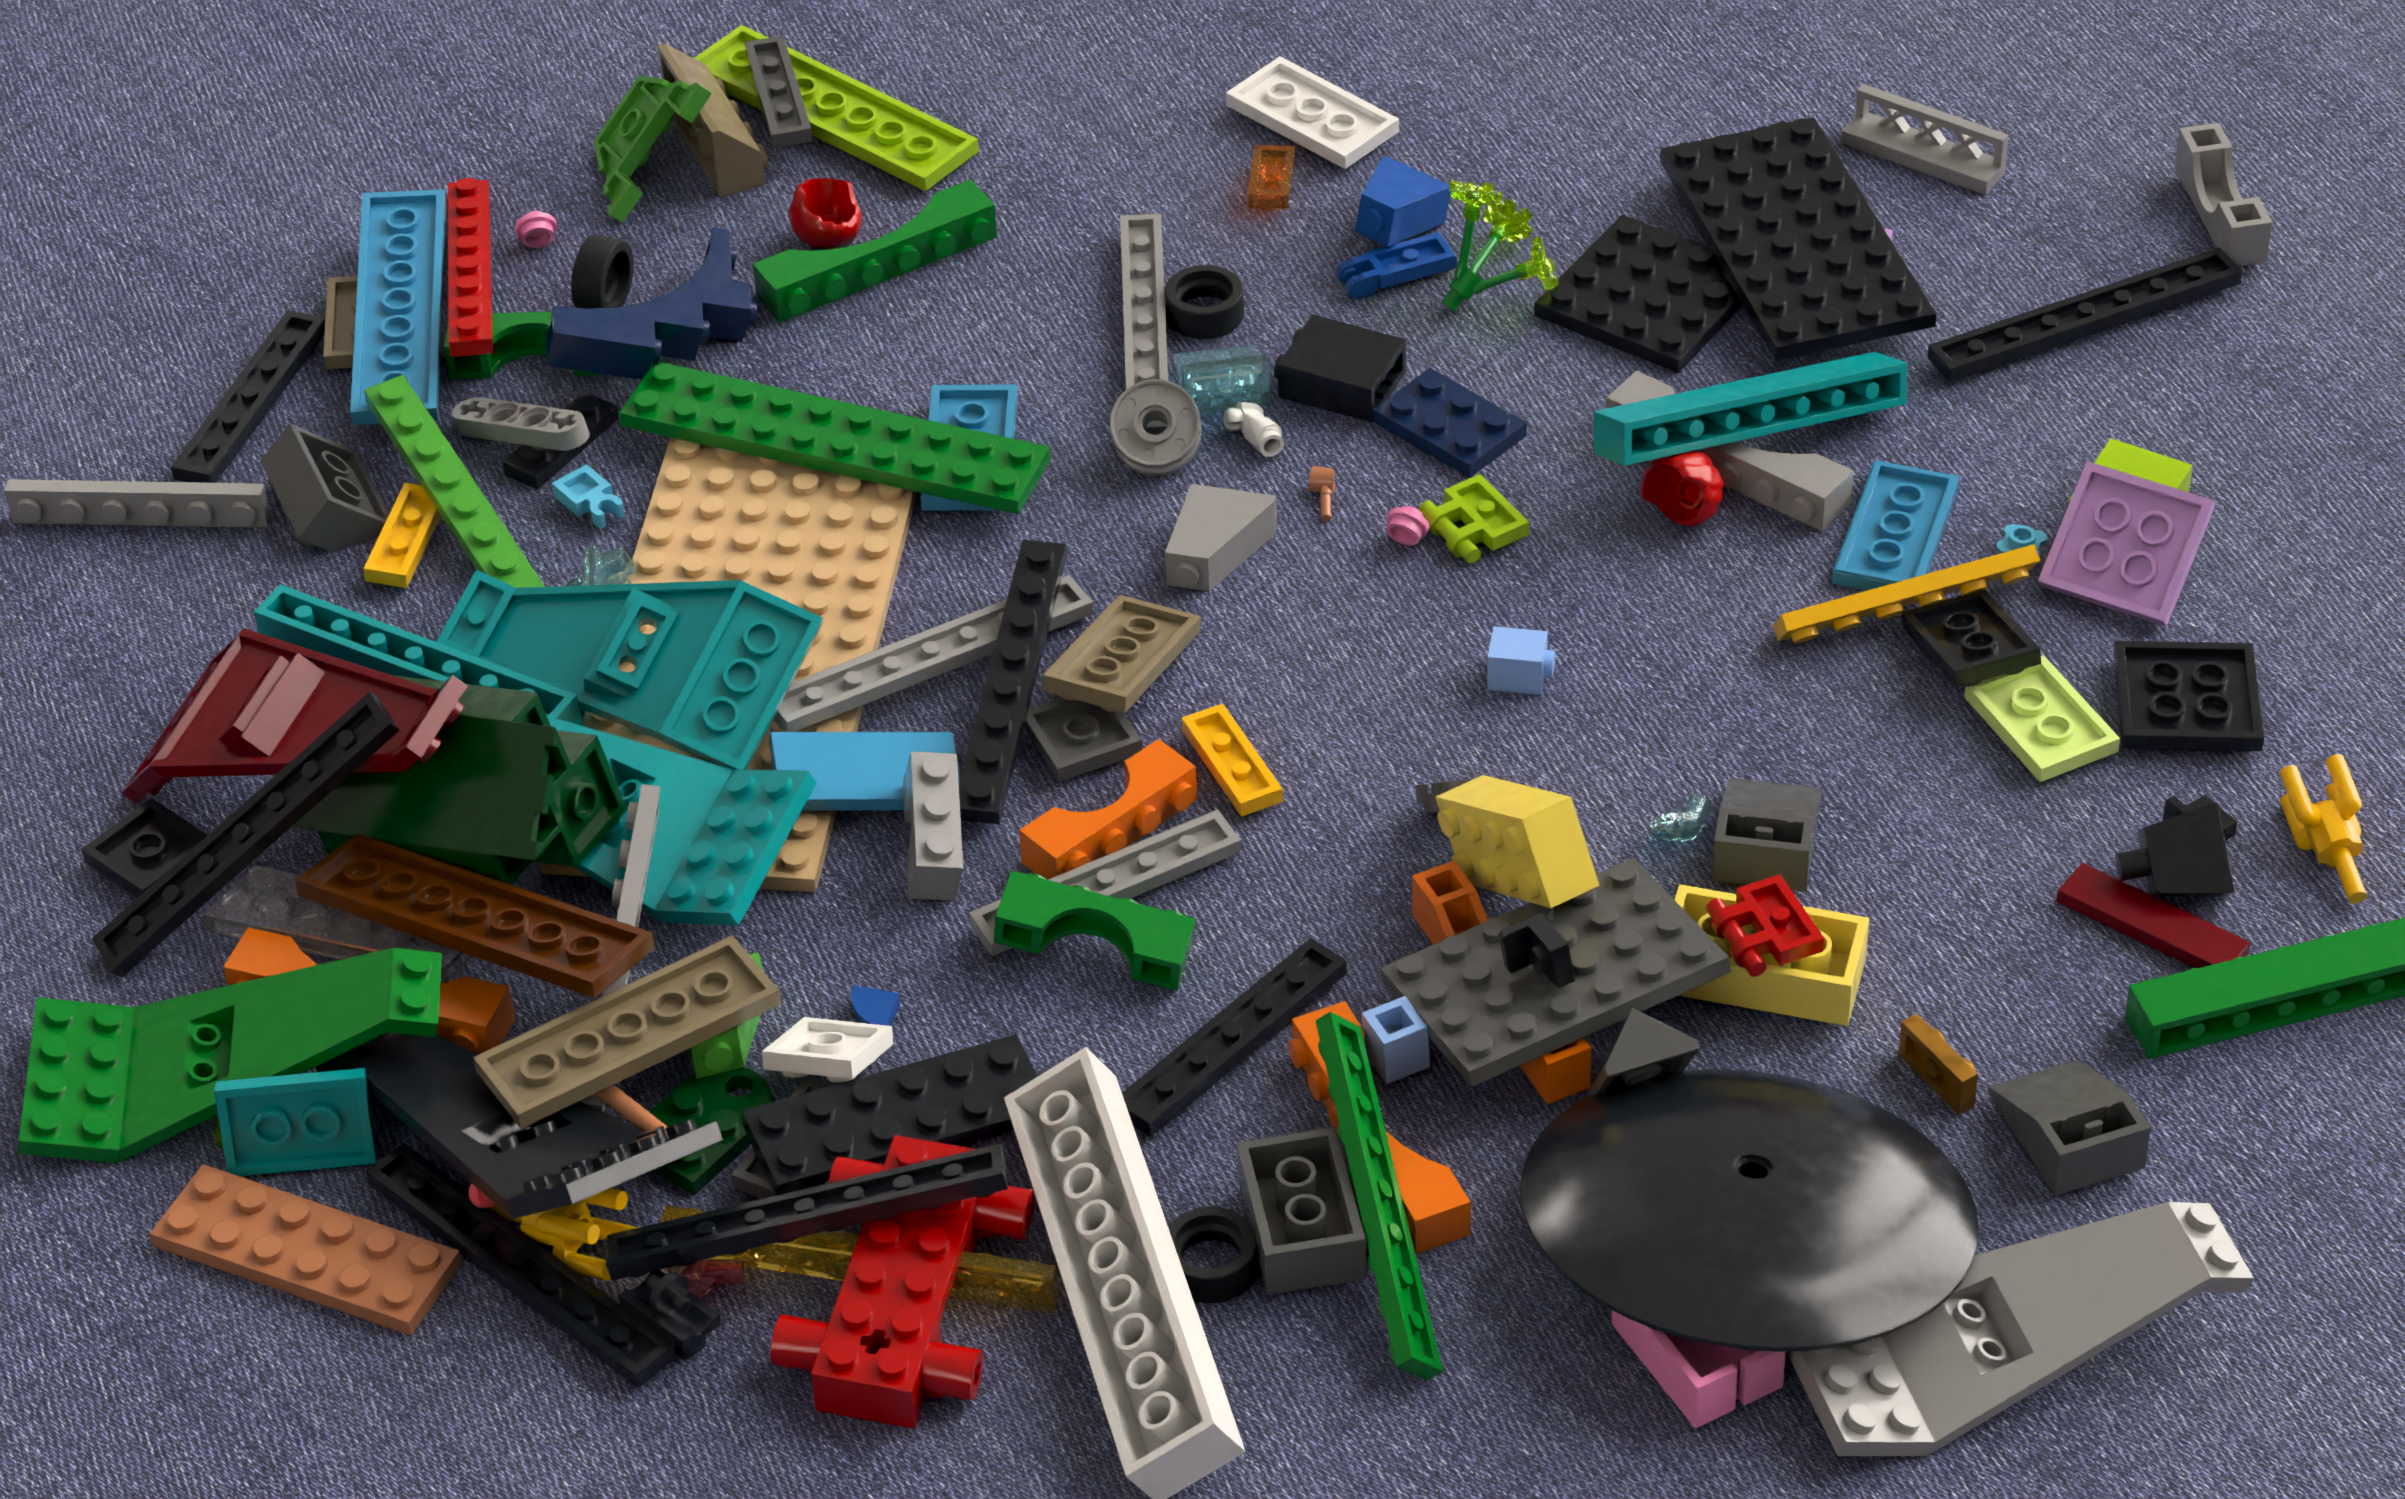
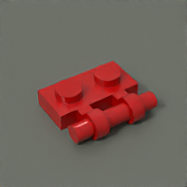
M1781 874L1738 887L1736 891L1737 904L1727 907L1721 898H1715L1706 905V911L1711 917L1710 926L1719 938L1726 939L1730 945V956L1739 967L1745 968L1751 977H1757L1766 970V964L1761 958L1762 955L1771 953L1780 966L1823 952L1824 950L1823 935ZM1751 924L1756 933L1746 936L1741 927Z

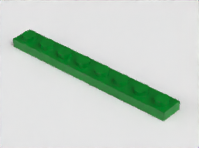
M1329 1012L1315 1020L1320 1039L1318 1049L1326 1064L1330 1081L1328 1092L1335 1103L1340 1124L1338 1126V1134L1345 1145L1349 1163L1348 1176L1355 1188L1359 1205L1358 1213L1370 1252L1368 1263L1375 1275L1380 1295L1378 1306L1382 1316L1385 1318L1389 1333V1353L1396 1367L1429 1380L1442 1373L1443 1368L1361 1027L1333 1012Z

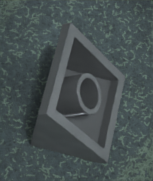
M1632 1008L1613 1037L1585 1098L1592 1094L1604 1093L1607 1088L1623 1082L1625 1085H1630L1652 1079L1662 1073H1682L1699 1050L1696 1039Z

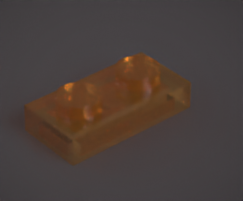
M1255 145L1247 194L1248 208H1263L1266 210L1289 209L1296 159L1295 146Z

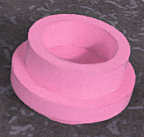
M532 211L517 221L515 229L517 236L525 246L541 248L549 245L554 240L557 224L552 215L541 211Z
M1411 506L1393 508L1386 517L1388 525L1386 528L1387 534L1393 540L1403 545L1413 546L1418 544L1420 539L1426 537L1430 528L1422 512Z

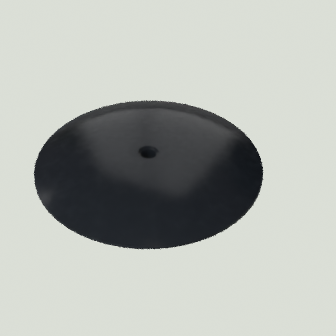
M1727 1069L1688 1070L1676 1074L1667 1072L1659 1074L1652 1079L1630 1085H1625L1624 1082L1607 1088L1604 1093L1592 1094L1558 1115L1541 1132L1525 1160L1520 1184L1521 1206L1525 1222L1534 1241L1560 1274L1580 1291L1618 1314L1652 1329L1683 1339L1735 1349L1772 1352L1811 1351L1862 1343L1891 1334L1928 1315L1953 1294L1963 1282L1972 1265L1978 1243L1979 1224L1977 1210L1970 1189L1950 1159L1929 1138L1889 1111L1862 1098L1812 1081L1764 1072Z

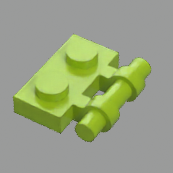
M1481 474L1444 489V504L1436 506L1432 501L1427 500L1418 509L1428 521L1429 530L1434 535H1441L1446 540V547L1456 557H1463L1470 564L1475 563L1481 556V551L1475 546L1478 543L1483 542L1491 551H1495L1529 535V521ZM1461 520L1465 526L1458 528L1454 522Z

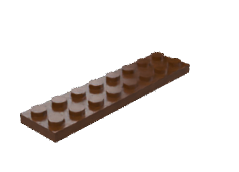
M358 833L295 880L297 893L300 897L592 998H596L655 949L652 932Z

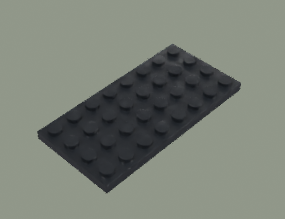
M1814 117L1797 119L1792 122L1768 127H1758L1753 130L1729 135H1719L1714 138L1690 143H1680L1660 149V163L1775 361L1936 327L1937 313Z

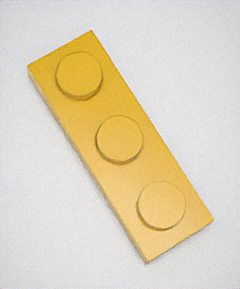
M404 483L363 568L366 582L402 588L408 587L441 517L421 485Z
M1223 703L1182 717L1183 733L1241 817L1283 802L1282 787Z

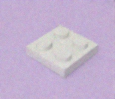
M804 1017L762 1051L763 1069L782 1071L784 1076L791 1078L804 1077L810 1074L826 1076V1079L830 1082L841 1083L850 1081L893 1045L892 1026Z

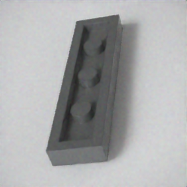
M784 36L744 42L747 61L773 148L791 147L800 143L812 142L811 125Z

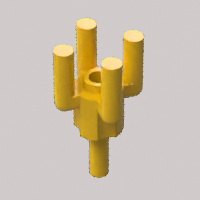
M2335 754L2327 758L2325 763L2333 781L2325 789L2329 800H2323L2316 804L2311 803L2297 766L2290 765L2284 767L2279 774L2287 794L2280 798V804L2297 847L2302 850L2313 849L2318 863L2327 864L2331 868L2336 867L2350 903L2357 904L2367 898V894L2353 860L2363 850L2360 839L2361 828L2355 815L2361 809L2362 802L2344 756Z
M609 1188L571 1205L515 1219L509 1217L497 1205L490 1207L506 1220L521 1224V1231L534 1241L553 1246L552 1254L578 1274L604 1281L611 1279L606 1267V1260L579 1254L577 1249L584 1243L592 1245L598 1239L607 1240V1235L639 1228L591 1216L586 1203L620 1211L626 1207L628 1202L626 1191Z

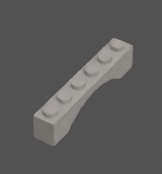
M1635 371L1607 397L1606 408L1675 393L1671 386L1639 371ZM1736 442L1698 450L1711 458L1713 466L1718 469L1724 481L1725 487L1820 531H1823L1851 504L1854 470L1817 453L1790 454L1769 452L1747 447Z

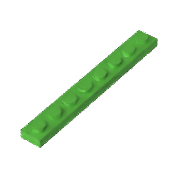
M401 375L364 389L366 403L475 568L516 588L545 587L405 376Z

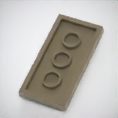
M1119 595L1043 674L1042 691L1057 694L1065 700H1079L1101 706L1106 711L1126 713L1200 632L1201 616Z

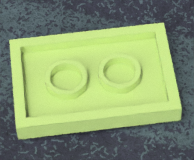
M2044 655L2041 656V664L2025 668L2018 674H2003L1983 680L1975 686H1966L1965 699L2039 782L2119 751L2120 738Z

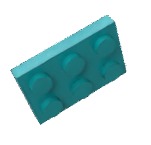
M365 1068L217 1081L215 1083L214 1095L228 1173L237 1176H249L377 1163L378 1152Z

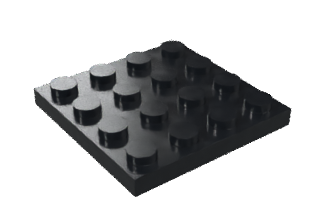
M1621 215L1534 303V316L1679 373L1734 316L1743 304L1709 247L1645 224L1637 219Z

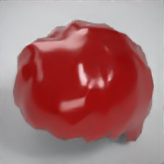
M835 178L805 179L804 183L797 185L788 210V217L792 231L803 242L815 249L824 248L827 250L850 245L855 240L862 224V214L857 205L850 182Z
M1695 450L1654 459L1644 470V479L1641 482L1642 500L1655 504L1665 517L1673 520L1676 524L1688 527L1701 525L1717 513L1719 503L1723 499L1722 489L1724 481L1718 469L1713 466L1711 458L1706 454Z

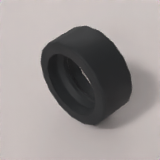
M597 234L591 235L584 241L576 256L571 278L572 301L576 308L622 307L625 304L630 291L634 268L633 252L627 241Z
M1195 265L1177 272L1170 277L1165 286L1166 320L1173 330L1184 336L1196 339L1217 338L1229 334L1236 329L1244 318L1243 283L1235 273L1226 268L1214 265ZM1197 297H1215L1224 300L1221 304L1211 307H1196L1185 303Z
M1211 1206L1195 1208L1180 1214L1168 1225L1193 1301L1204 1304L1226 1302L1240 1296L1253 1284L1259 1270L1258 1249L1255 1231L1248 1219L1234 1210ZM1217 1240L1229 1243L1240 1251V1255L1234 1261L1220 1268H1198L1189 1265L1181 1259V1253L1189 1246L1201 1241Z

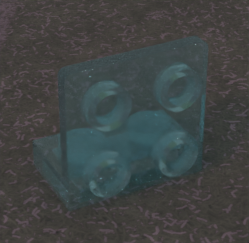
M1256 345L1174 355V366L1178 383L1193 397L1199 413L1236 408L1238 402L1254 403L1258 406L1270 405L1269 364L1266 354L1259 355Z

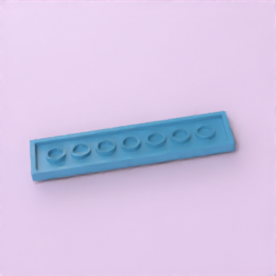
M445 189L362 193L350 406L352 425L380 424L366 403L364 389L401 375L405 376L433 420L438 421L446 220Z

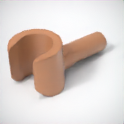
M1313 466L1309 477V491L1320 493L1321 520L1329 522L1332 518L1331 498L1336 491V484L1334 482L1335 471L1332 468Z

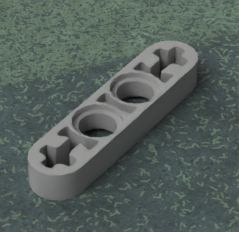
M474 397L460 402L451 412L459 434L466 437L554 450H570L581 446L590 436L582 413L573 410Z

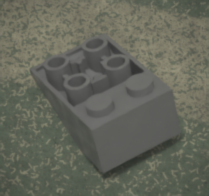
M1729 778L1720 805L1714 838L1712 881L1748 885L1781 874L1791 890L1807 892L1822 788Z
M2079 1060L1988 1086L1990 1096L2054 1196L2146 1167L2151 1127L2126 1091Z

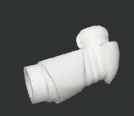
M1238 402L1236 408H1229L1224 413L1225 427L1229 431L1241 430L1244 439L1262 455L1271 457L1277 455L1282 450L1284 440L1281 428L1271 419L1264 417L1263 409L1257 404Z

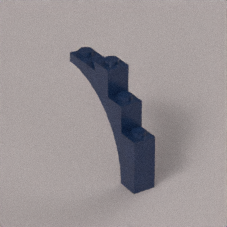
M712 228L702 267L689 281L666 295L647 302L616 308L584 309L553 306L545 336L546 365L642 380L646 373L650 371L651 364L659 363L660 356L695 361L699 345H706L708 337L742 342L746 327L754 325L757 303L751 301L750 285L738 282V273L732 272L736 261V248L730 247L729 230Z

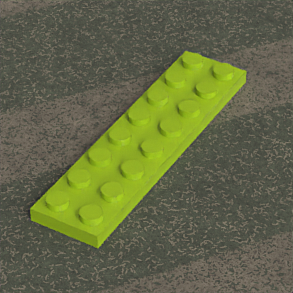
M741 24L694 57V59L706 64L715 79L720 78L727 94L762 110L747 61L744 42L769 37ZM787 47L811 125L812 136L924 191H927L979 152L977 138Z

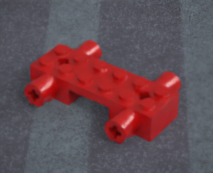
M894 1135L885 1164L838 1156L832 1165L828 1184L975 1149ZM1008 1186V1189L995 1192L987 1197L967 1198L946 1203L935 1209L924 1208L898 1214L888 1220L864 1222L829 1323L781 1314L773 1331L770 1349L771 1363L788 1369L806 1370L811 1374L815 1409L819 1412L916 1429L926 1397L942 1398L950 1396L960 1400L975 1401L983 1372V1350L942 1343L940 1321L959 1265L969 1267L978 1237L993 1238L1003 1235L1009 1236L1012 1239L1027 1240L1028 1232L1033 1222L1034 1190Z

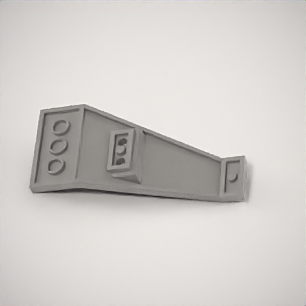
M2165 1202L1974 1255L1968 1273L1953 1294L1934 1311L1915 1323L1891 1334L1862 1343L1811 1351H1786L1837 1456H1928L2201 1292H2245L2254 1277L2210 1203Z

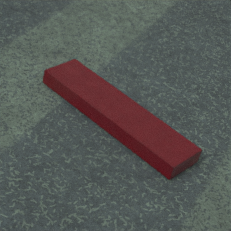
M2081 863L2058 889L2056 902L2194 968L2229 961L2237 957H2246L2249 954V941L2087 864Z

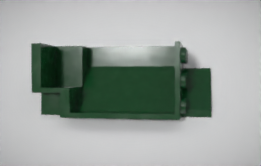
M395 676L433 689L438 688L445 682ZM466 684L468 687L458 700L464 705L462 711L448 728L442 725L435 736L441 743L425 764L418 760L405 772L351 773L292 827L317 830L328 855L358 833L512 885L531 862L577 868L627 810V806L597 735L560 731L556 727L551 726L537 692Z

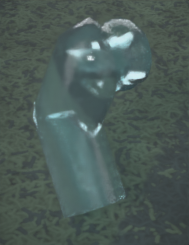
M1699 794L1692 795L1684 810L1667 811L1662 816L1655 817L1650 826L1653 837L1659 841L1669 840L1672 842L1690 841L1696 838L1701 832L1711 808L1709 799Z

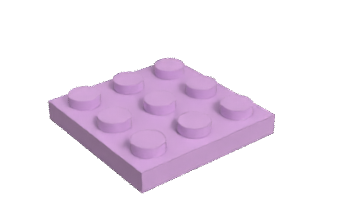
M2086 461L2039 576L2038 583L2042 588L2167 627L2215 508L2214 501Z

